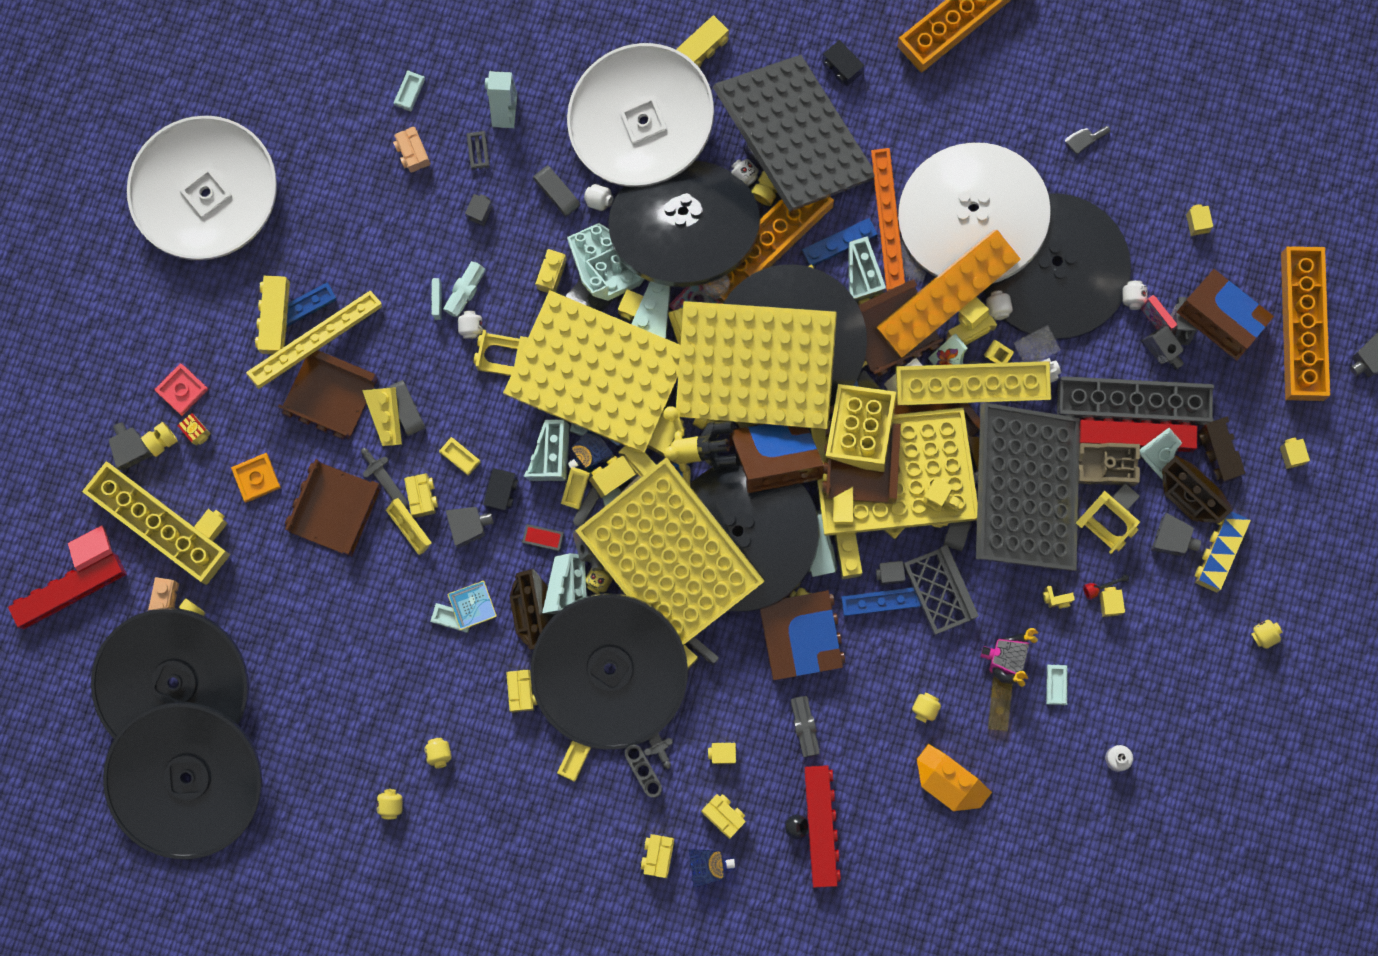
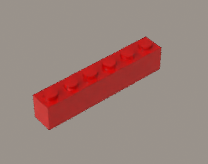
M1086 417L1080 420L1079 444H1140L1141 449L1166 429L1170 428L1182 442L1176 451L1194 452L1197 449V426L1191 425L1189 422L1174 425L1170 421L1154 424L1150 420L1135 423L1131 419L1115 422L1111 418L1095 421V418Z
M112 552V554L80 571L72 570L67 572L62 579L50 581L47 584L48 586L43 589L33 590L26 598L16 599L8 609L17 627L24 630L126 576L127 573L118 555Z
M828 765L804 767L813 888L837 886V882H841L840 870H836V862H839V851L835 850L834 842L838 841L837 829L833 830V822L836 821L835 809L832 810L831 802L835 801L834 790H830V782H833V770H829Z

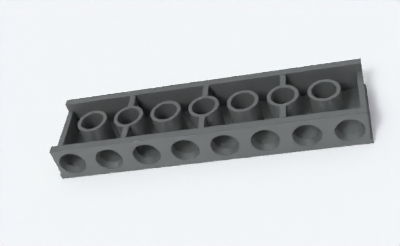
M1061 376L1058 380L1057 415L1080 419L1091 417L1095 418V420L1111 418L1114 421H1122L1124 419H1131L1133 422L1150 420L1153 423L1170 421L1172 424L1189 422L1191 425L1204 426L1213 421L1214 384Z

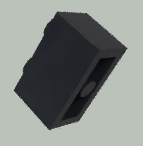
M840 40L823 53L822 63L827 70H832L835 73L836 79L846 86L850 85L864 72L865 65Z
M493 468L483 503L485 508L503 513H508V509H512L514 503L512 494L519 485V480L515 473Z

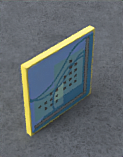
M484 581L448 594L460 630L497 617Z

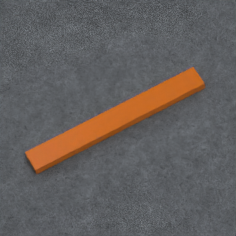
M890 148L871 150L875 175L874 181L886 289L889 291L905 283Z

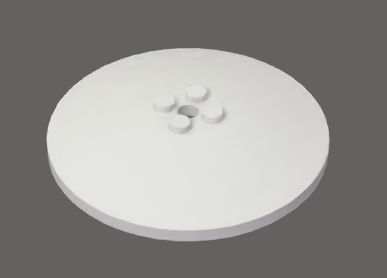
M988 143L959 144L932 155L911 175L900 199L899 227L903 242L912 258L924 270L935 277L940 275L990 232L998 230L1021 260L993 282L996 283L1019 272L1039 252L1047 236L1050 224L1049 195L1038 172L1017 153ZM972 204L979 206V209L975 212H971L968 208Z

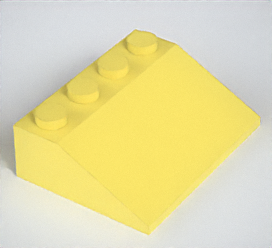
M838 384L826 457L865 470L884 472L896 405V392Z

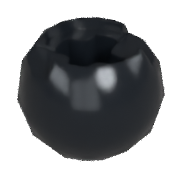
M798 814L790 816L785 821L786 834L796 840L804 838L809 832L808 820Z

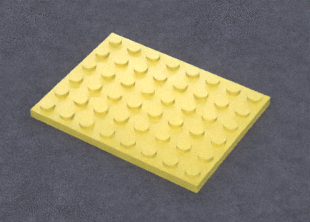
M549 290L503 394L645 454L678 379L680 345Z
M684 301L676 409L679 417L828 429L837 312Z
M964 408L894 415L893 423L901 424L896 504L853 501V524H834L833 500L825 499L826 493L822 492V483L827 478V474H823V479L817 480L824 535L976 521L978 502ZM811 428V436L824 464V462L828 461V458L824 455L825 444H828L829 437H825L826 429ZM936 477L948 480L951 483L950 485L953 486L950 495L961 500L957 510H953L944 504L941 511H938L923 502L927 491Z
M668 458L662 460L575 530L627 596L640 599L660 611L674 626L683 645L764 582L763 578Z

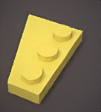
M396 387L362 390L382 446L402 444Z

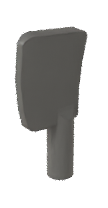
M1105 126L1092 134L1089 129L1085 128L1070 135L1065 139V143L1078 155L1085 148L1095 143L1096 140L1110 133L1111 130L1108 126Z

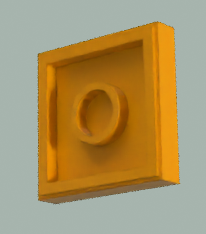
M267 453L231 467L245 503L281 489Z

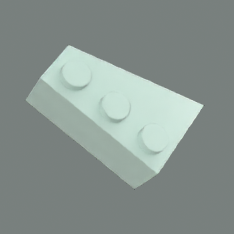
M489 71V78L485 79V89H487V96L489 97L492 127L514 128L517 90L513 75L510 72Z
M868 236L849 242L850 294L858 303V300L867 297L872 299L874 295L885 293L886 286Z
M650 281L632 321V325L666 339L671 287Z
M545 420L537 440L538 444L534 454L531 456V462L524 477L529 481H567L569 424L565 420Z
M821 510L817 511L820 528L819 546L809 571L812 572L813 577L833 573L837 570L833 544H831L829 535H824Z
M569 553L554 558L542 612L545 614H556L570 603L586 597L585 562L579 559L578 554Z

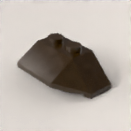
M1175 456L1162 469L1164 495L1192 521L1220 523L1233 511L1223 492L1194 464Z
M534 569L516 573L509 595L516 634L528 645L527 647L530 650L534 649L543 628L554 616V614L542 613L548 586Z

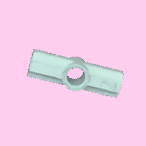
M471 261L462 278H459L454 284L453 293L443 310L449 315L458 318L467 301L474 297L477 290L476 286L486 269L480 264Z

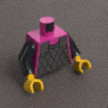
M1034 628L1028 629L1026 633L998 639L995 649L983 646L980 657L991 660L989 670L993 672V675L1001 683H1017L1021 687L1025 686V682L1022 679H1028V676L1023 671L1030 644L1027 642L1028 640L1032 643L1038 641L1033 636L1038 634Z

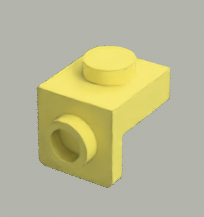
M1051 586L1046 587L1045 592H1043L1045 604L1048 603L1049 608L1059 606V609L1071 606L1070 603L1075 601L1073 593L1054 597Z

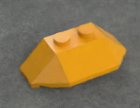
M930 744L925 747L917 758L921 787L952 811L981 808L992 793L973 774Z

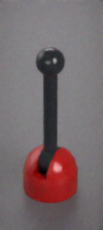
M1124 574L1121 578L1100 586L1094 583L1086 584L1083 586L1084 594L1088 600H1091L1098 596L1101 589L1122 581L1127 582L1129 576Z

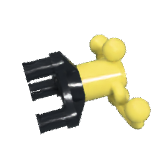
M667 407L664 410V418L669 422H673L676 429L675 440L665 449L664 456L669 461L679 465L680 470L683 472V479L689 486L690 467L687 463L706 461L715 471L722 470L725 467L739 466L737 454L721 456L718 453L729 451V446L721 447V445L729 444L728 440L716 441L717 435L734 432L732 421L722 423L709 422L701 436L683 439L684 428L677 409Z

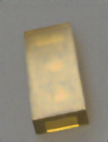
M994 675L987 729L1007 732L1013 684L1001 683Z

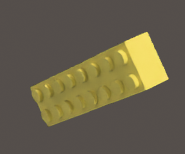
M107 461L82 491L205 585L209 583L230 556L228 552Z

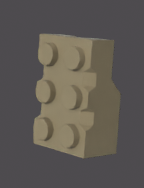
M1080 443L1078 484L1123 486L1126 483L1128 486L1135 487L1140 482V468L1138 467L1140 444Z

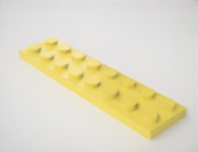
M1050 361L897 366V405L1051 400Z

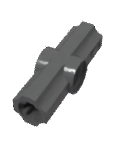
M802 696L791 699L796 735L799 737L803 757L820 754L816 739V726L814 718L811 716L808 697Z

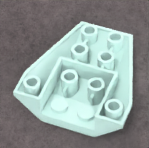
M595 224L567 237L582 284L592 296L609 301L625 293L626 290H632L640 286L645 280L627 268L619 259L612 246L609 229L602 224Z

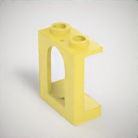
M483 330L477 342V346H480L479 352L475 353L474 364H476L477 370L511 376L528 337L520 336V339L489 334L486 330ZM490 346L517 349L514 367L488 362L484 357L485 350Z
M1106 491L1100 495L1076 522L1081 528L1084 525L1105 542L1111 548L1110 554L1115 549L1118 552L1126 544L1124 541L1126 537L1132 538L1139 530L1137 525L1140 523L1138 519ZM1103 504L1126 523L1127 532L1123 536L1113 535L1092 517Z

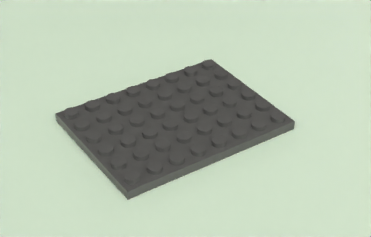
M802 55L715 83L713 86L719 99L790 212L874 180L875 175L871 164Z
M982 403L980 405L977 560L1076 571L1080 418L990 403Z

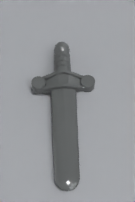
M363 448L361 453L369 463V466L363 472V476L370 477V475L374 474L392 500L399 498L406 508L408 505L407 500L383 468L389 462V459L382 457L375 460L368 449Z
M594 486L591 487L574 517L573 523L575 526L579 527L584 524L600 497Z
M659 733L648 739L652 747L646 749L644 753L646 756L658 754L663 766L669 769L671 763L665 750L672 745L673 741L671 738L662 741Z

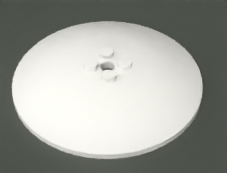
M631 44L615 49L599 58L579 79L568 106V133L572 146L580 160L600 178L627 187L650 186L677 176L700 155L712 131L714 101L705 75L686 55L671 47L660 44ZM641 117H648L646 124L639 123Z
M195 116L181 119L156 132L136 155L127 181L129 210L141 233L160 250L175 257L189 260L219 258L231 254L249 243L267 222L275 203L277 191L275 167L262 142L239 123L215 116ZM204 189H210L209 196L202 197V191Z

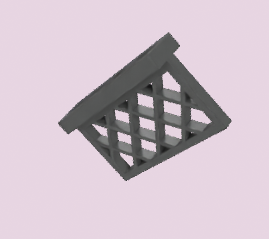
M948 545L903 563L934 635L979 617ZM935 555L939 561L937 568L927 565L929 558ZM916 563L923 566L920 575L912 573L910 565ZM925 568L935 571L932 581L922 577ZM938 573L946 577L947 582L945 586L935 583ZM920 580L931 584L928 593L920 591L918 587ZM933 585L943 589L940 599L930 595ZM946 591L953 593L955 597L953 604L943 600ZM928 598L938 602L935 611L928 609L926 605ZM941 603L951 607L948 617L938 613ZM953 610L961 611L964 619L957 621L950 618ZM936 616L946 619L944 627L936 628L934 623Z

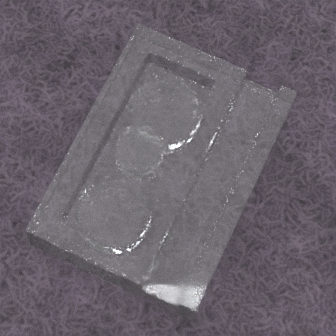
M1048 325L1014 342L1023 362H1038L1060 351Z

